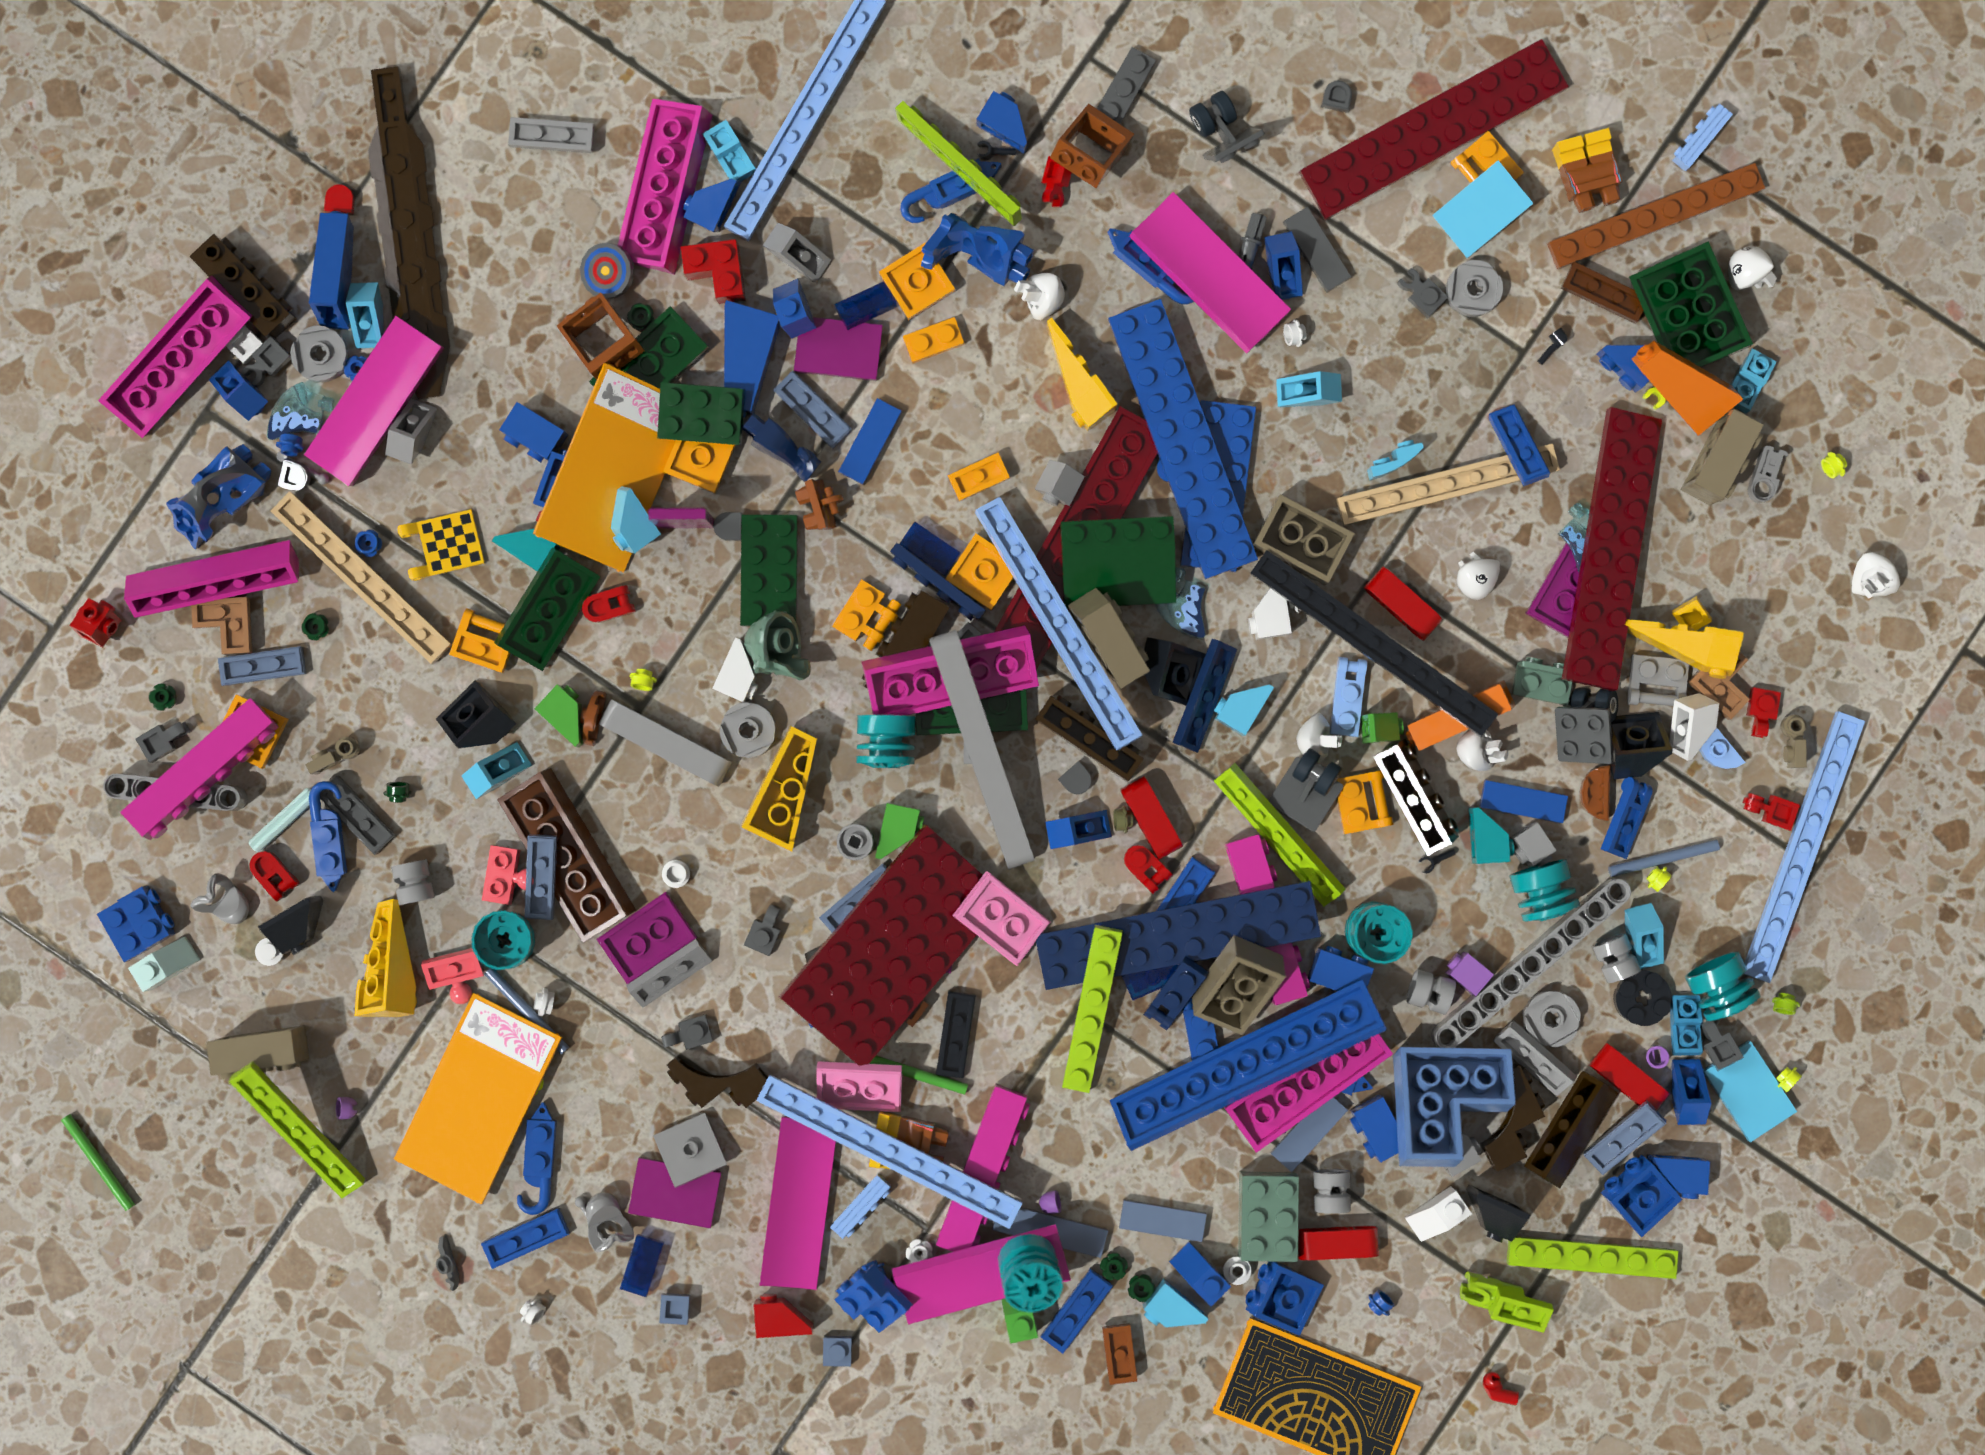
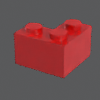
M736 239L680 246L684 275L688 281L713 277L715 298L718 304H724L726 300L731 302L746 301L740 251Z

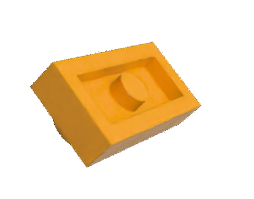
M955 317L903 336L912 364L964 345Z
M999 453L948 475L959 502L1010 479Z

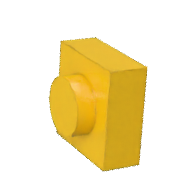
M1697 596L1672 610V614L1679 624L1688 625L1694 631L1712 622V617Z

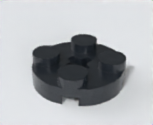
M1641 970L1631 977L1620 980L1617 989L1614 991L1613 1001L1619 1015L1628 1022L1640 1026H1650L1658 1023L1664 1016L1668 1015L1671 1010L1672 996L1669 985L1659 974ZM1640 990H1643L1645 994H1649V999L1645 1005L1641 1002H1636V997L1639 996Z

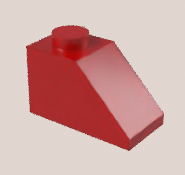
M777 1294L760 1295V1299H756L754 1303L756 1338L813 1334L814 1323L784 1297L777 1298Z

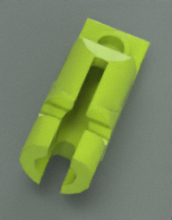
M1466 1272L1465 1278L1468 1279V1284L1461 1283L1460 1298L1467 1301L1471 1305L1488 1309L1492 1320L1542 1333L1545 1332L1554 1311L1552 1303L1525 1297L1524 1290L1519 1285L1503 1282L1489 1276L1485 1278L1482 1274Z

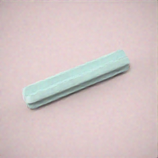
M304 789L249 840L248 843L254 851L261 852L310 807L309 792L311 789Z

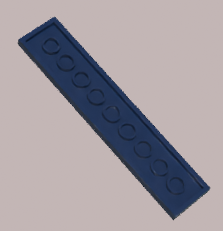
M1305 881L1046 932L1039 935L1036 939V945L1045 989L1049 990L1084 982L1095 925L1123 930L1113 977L1178 965L1185 956L1193 962L1218 957L1233 935L1264 948L1322 937L1311 882Z

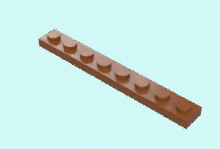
M1753 163L1555 239L1547 245L1558 270L1571 265L1574 261L1579 262L1761 192L1765 189L1756 163Z

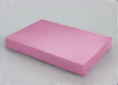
M987 871L953 914V917L1016 966L1019 965L1036 942V939L1050 923L1041 913Z
M817 1061L818 1099L842 1110L901 1112L902 1065L866 1064L859 1066L856 1063Z

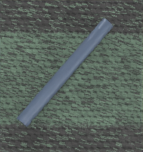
M1716 839L1609 866L1608 871L1610 877H1615L1718 851L1720 846Z
M490 968L484 973L492 984L526 1019L556 1033L495 969ZM561 1040L557 1051L562 1055L569 1046Z

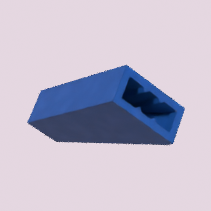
M339 211L320 213L309 305L320 326L330 329L349 330L350 320L346 307V298L350 283L352 282L354 226L349 215Z
M726 300L724 320V387L745 389L743 418H745L746 414L752 415L755 412L781 324L778 316Z

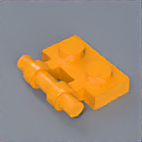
M861 579L832 627L854 641H857L860 634L864 633L868 638L863 646L873 651L876 644L881 643L885 637L883 633L890 622H894L898 615L896 613L902 604L892 599L887 608L882 606L880 603L885 594ZM876 611L882 616L872 629L867 626V623Z

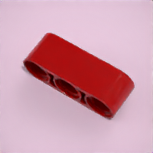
M1382 567L1364 587L1365 591L1422 641H1425L1443 621L1435 610L1385 567Z
M1145 776L1120 789L1122 796L1158 860L1183 847Z
M1607 1043L1589 1064L1593 1070L1638 1106L1647 1100L1658 1110L1670 1095L1661 1085Z
M1377 1226L1298 1229L1299 1260L1352 1259L1379 1256Z

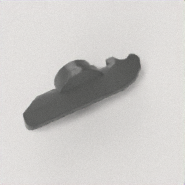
M444 1235L439 1238L438 1249L441 1256L436 1260V1267L441 1274H447L448 1278L445 1280L450 1284V1290L455 1291L460 1281L459 1272L448 1237Z

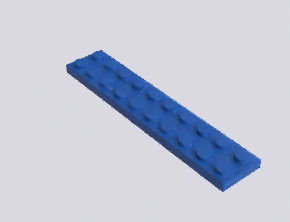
M1161 299L1109 317L1110 327L1204 579L1206 580L1257 561L1256 552Z
M1362 979L1109 1101L1126 1144L1133 1151L1387 1029Z

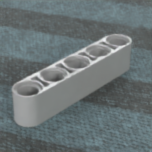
M613 699L609 702L598 723L718 787L732 763L726 758Z
M111 774L105 779L103 788L105 793L111 798L133 801L143 792L144 785L147 782L153 784L159 777ZM119 779H122L125 783V789L122 793L116 790V783ZM214 784L210 787L211 791L206 802L202 803L196 800L189 807L238 811L246 805L247 794L244 789L238 786ZM230 791H233L236 795V802L232 806L226 801V796Z

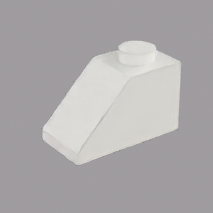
M1270 588L1252 611V618H1248L1250 634H1255L1256 640L1285 636L1292 633L1287 600Z
M735 638L712 689L741 702H746L747 699H753L759 685L755 683L757 677L748 653L743 646V641Z
M1700 693L1674 700L1669 740L1673 749L1672 753L1687 761L1693 759L1716 729L1719 710L1718 702Z
M1450 1186L1407 1215L1405 1219L1422 1242L1450 1230L1472 1215L1457 1191Z

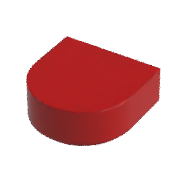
M341 184L330 187L325 195L324 211L326 213L339 211L344 214L354 215L355 197L353 192Z

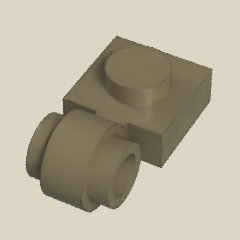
M1799 715L1786 716L1781 722L1782 733L1790 737V740H1787V746H1784L1783 758L1787 762V768H1807L1806 740H1803L1806 722ZM1792 722L1795 723V730L1791 728Z
M342 737L336 742L335 751L327 752V750H322L312 755L313 761L305 765L310 774L318 775L341 763L342 760L355 758L360 751V745L352 737ZM347 743L350 745V751L348 753H346L344 749Z

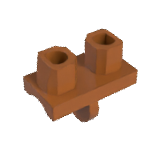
M814 479L805 481L806 486L795 491L800 505L809 503L812 505L813 513L803 516L805 528L807 530H830L836 528L833 515L840 513L837 503L844 501L843 495H834L832 486L825 488L823 480L814 481Z

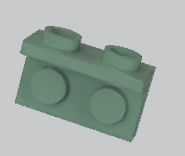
M1526 657V661L1517 662L1511 695L1564 706L1568 705L1572 682L1561 680L1563 663H1554L1552 667L1542 665L1543 660Z

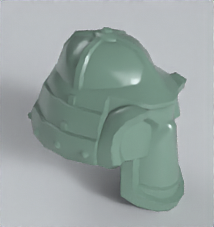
M774 610L760 618L757 622H754L747 630L743 646L754 662L753 669L756 674L760 672L764 674L774 673L775 675L792 677L799 681L809 677L811 665L809 659L801 658V637L798 625L794 618L786 611Z

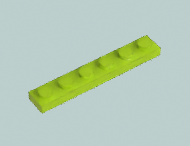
M902 101L895 107L898 121L1008 222L1015 226L1022 220L1021 204L1013 195L1009 194L1007 196L1002 192L1000 184L993 177L987 178L981 172L982 169L973 159L967 160L962 155L960 147L955 142H948L944 139L941 130L933 123L929 125L915 106L909 107Z
M1236 763L1214 780L1215 784L1258 833L1265 838L1266 842L1302 882H1311L1313 895L1323 907L1346 890Z
M1095 925L1062 1088L1090 1093L1123 930Z
M253 1061L230 1077L229 1083L341 1199L364 1184L365 1178Z
M1516 1236L1512 1242L1508 1240L1507 1264L1510 1266L1676 1279L1678 1250Z

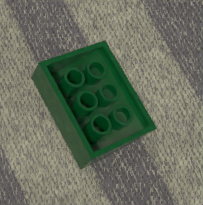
M1709 241L1629 276L1656 341L1702 368L1753 345Z
M1174 516L1061 522L1064 605L1067 609H1069V604L1095 588L1102 595L1107 593L1118 606L1176 603Z

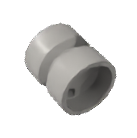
M851 824L844 827L837 837L839 852L850 860H861L867 857L872 852L875 844L874 835L871 830L861 824Z
M427 859L391 867L394 882L399 884V888L396 890L399 905L435 898L433 885L427 881V877L430 875Z
M1626 933L1609 937L1592 946L1597 960L1604 964L1601 970L1607 983L1626 979L1642 970L1636 955H1632L1629 952L1632 946Z
M1417 968L1409 985L1406 1002L1421 1008L1428 1005L1430 1011L1445 1015L1454 997L1456 981L1441 975L1438 978H1434L1433 973Z
M1343 1169L1313 1171L1314 1188L1318 1190V1193L1314 1195V1211L1327 1214L1350 1212L1351 1195L1346 1192L1350 1188V1171Z

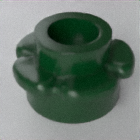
M637 303L628 312L627 320L634 329L644 330L654 321V311L649 305ZM640 314L644 316L643 319H639Z
M316 613L307 615L302 623V632L307 635L308 639L317 641L321 637L324 638L329 632L327 618L322 614L317 615ZM315 624L318 625V629L316 630L313 628Z
M159 683L153 687V691H150L149 701L153 703V707L156 710L164 711L166 708L170 709L175 705L177 696L172 686ZM162 694L165 695L163 700L160 698Z
M389 782L386 784V791L383 794L389 797L390 802L401 803L405 802L412 792L409 791V784L406 782Z
M1110 1253L1102 1259L1100 1268L1103 1270L1102 1274L1106 1279L1120 1280L1126 1275L1125 1270L1128 1268V1263L1120 1254ZM1115 1264L1117 1268L1112 1269L1111 1266Z
M1146 1274L1135 1275L1129 1281L1128 1293L1132 1299H1137L1139 1302H1146L1155 1291V1284L1152 1283L1151 1277ZM1140 1285L1144 1286L1143 1290H1139Z

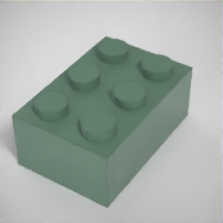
M1239 1171L1238 1256L1241 1261L1298 1262L1299 1176L1295 1172Z

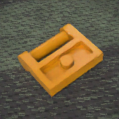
M1489 131L1450 163L1455 170L1458 168L1470 183L1479 175L1467 162L1469 158H1472L1483 172L1499 160L1515 181L1524 174L1523 170Z
M466 608L449 655L504 673L511 653L497 646L494 643L495 641L468 631L472 624L500 633L505 624L477 615L474 610Z
M1381 770L1336 780L1343 784V789L1337 797L1343 834L1394 825L1393 818L1389 817L1382 782L1384 775ZM1371 781L1378 819H1370L1363 782Z

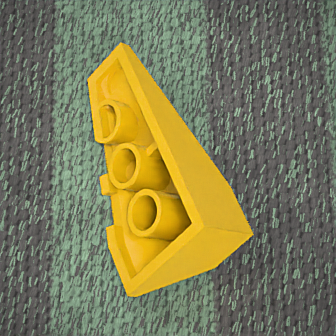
M1053 318L1047 320V329L1070 405L1074 411L1071 416L1079 428L1084 426L1089 431L1115 413L1117 403L1098 376L1095 374L1091 377L1088 374L1090 369L1084 358L1079 354L1075 355L1073 353L1074 347Z
M1626 619L1625 625L1628 626L1627 633L1703 672H1708L1710 677L1725 679L1726 676H1731L1735 671L1744 632L1715 627H1705V630L1698 632L1683 624L1666 629V625L1660 622Z
M396 899L378 902L370 931V938L373 941L369 954H365L363 963L367 964L364 980L359 979L356 988L354 1016L403 1017L414 1015L417 1004L416 983L399 903Z

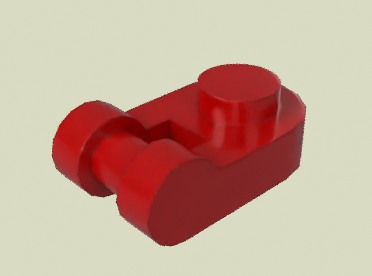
M628 585L591 595L586 598L582 606L585 618L594 623L605 622L635 613L636 611L634 604H630L628 594H630ZM617 598L620 607L612 609L609 600Z
M1132 846L1124 854V864L1127 869L1153 895L1159 890L1158 886L1164 880L1168 881L1173 876L1144 846ZM1153 866L1157 872L1149 879L1144 872Z
M268 851L258 852L251 858L249 863L251 873L276 902L284 897V893L288 889H294L300 884L298 879L274 853ZM278 874L282 881L275 885L271 879Z

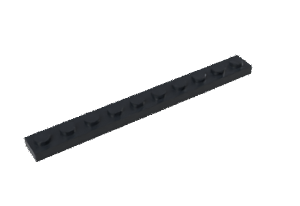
M1266 550L1250 572L1253 577L1479 737L1485 734L1498 716L1497 712Z

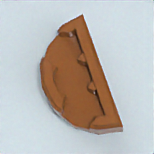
M596 690L591 696L588 707H584L582 710L580 723L584 724L583 743L585 745H596L600 728L598 723L602 718L607 696L606 692Z
M1610 765L1597 767L1588 772L1581 783L1579 792L1581 803L1585 810L1594 818L1609 821Z

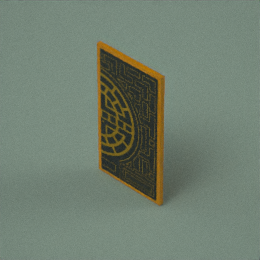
M1249 1318L1216 1404L1213 1406V1414L1315 1455H1395L1417 1397L1421 1392V1386Z

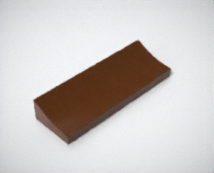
M552 768L540 771L497 799L526 849L529 834L557 836L555 898L582 943L637 911Z

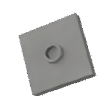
M705 1113L653 1135L675 1188L727 1165Z

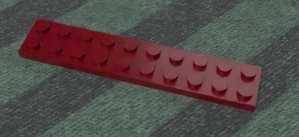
M1540 39L1299 171V174L1326 221L1477 139L1487 131L1490 132L1567 90L1569 86L1543 39Z
M1121 406L1083 471L1082 475L1085 477L1070 506L1064 505L1036 556L1063 603L1061 522L1121 519L1157 455V450L1146 421ZM1018 588L994 632L1025 626L1030 634L1037 670L1052 641L1021 589Z
M1614 407L1606 409L1561 680L1611 691L1618 690L1628 626L1625 625L1626 619H1630L1662 419Z

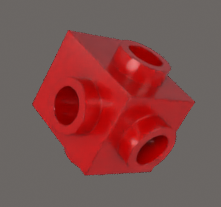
M88 598L84 605L78 609L75 618L69 626L80 637L103 648L109 638L117 631L118 625L122 620L114 613L115 608L104 600L98 603Z

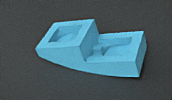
M727 120L703 133L704 138L729 179L743 181L755 173L754 165Z

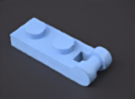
M1347 657L1338 658L1330 734L1358 737L1364 682L1367 671V660L1365 659L1349 661ZM1346 671L1356 672L1355 680H1346Z

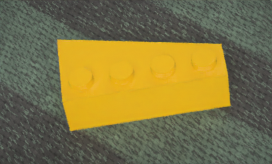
M790 725L741 824L742 828L791 852L793 851L817 738Z

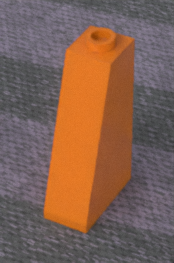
M1654 340L1650 344L1641 347L1632 358L1640 371L1698 436L1743 400L1732 385Z
M1504 680L1472 695L1497 712L1498 716L1512 710L1516 706ZM1440 709L1407 725L1409 731L1406 732L1409 742L1413 746H1417L1420 751L1468 728Z

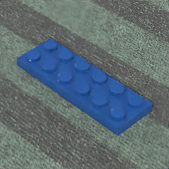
M1201 400V408L1243 517L1256 407ZM1185 528L1180 566L1200 568ZM1236 568V569H1233V570H1230V571H1227V572H1234V573H1235L1236 570H1237V568Z

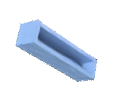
M1718 104L1716 107L1712 106L1706 113L1708 117L1705 121L1701 119L1695 127L1697 129L1694 134L1690 133L1684 140L1686 144L1683 147L1679 146L1674 152L1675 157L1672 161L1684 171L1690 168L1733 115L1721 104Z
M878 1173L831 1224L830 1228L842 1239L845 1236L849 1238L854 1233L856 1224L859 1223L861 1225L867 1218L866 1213L869 1210L873 1212L879 1205L877 1201L881 1197L885 1199L891 1192L889 1190L891 1184Z

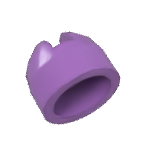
M1659 1045L1652 1046L1646 1053L1647 1063L1656 1069L1665 1067L1669 1061L1668 1051ZM1660 1049L1661 1063H1655L1654 1050Z
M337 1098L336 1117L338 1120L351 1119L356 1115L358 1110H353V1106L357 1105V1102L353 1098Z
M1057 1190L1044 1193L1040 1197L1039 1205L1046 1214L1061 1212V1200Z

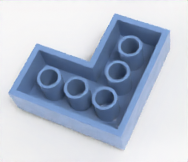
M1400 1047L1393 1055L1399 1166L1456 1167L1463 1161L1460 1112H1507L1515 1105L1511 1049Z

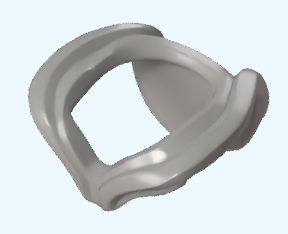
M220 873L213 874L209 879L207 894L205 896H198L190 905L195 911L212 913L222 921L230 924L242 923L247 918L249 912L247 897L232 884L227 876ZM215 885L223 886L225 888L223 897L214 904L206 905L215 898Z
M605 1192L598 1193L589 1200L586 1206L588 1239L594 1251L602 1252L607 1250L615 1241L625 1243L634 1239L633 1227L622 1215L619 1204L613 1195ZM606 1221L618 1222L622 1227L623 1234H612L603 1243L598 1236L597 1227Z

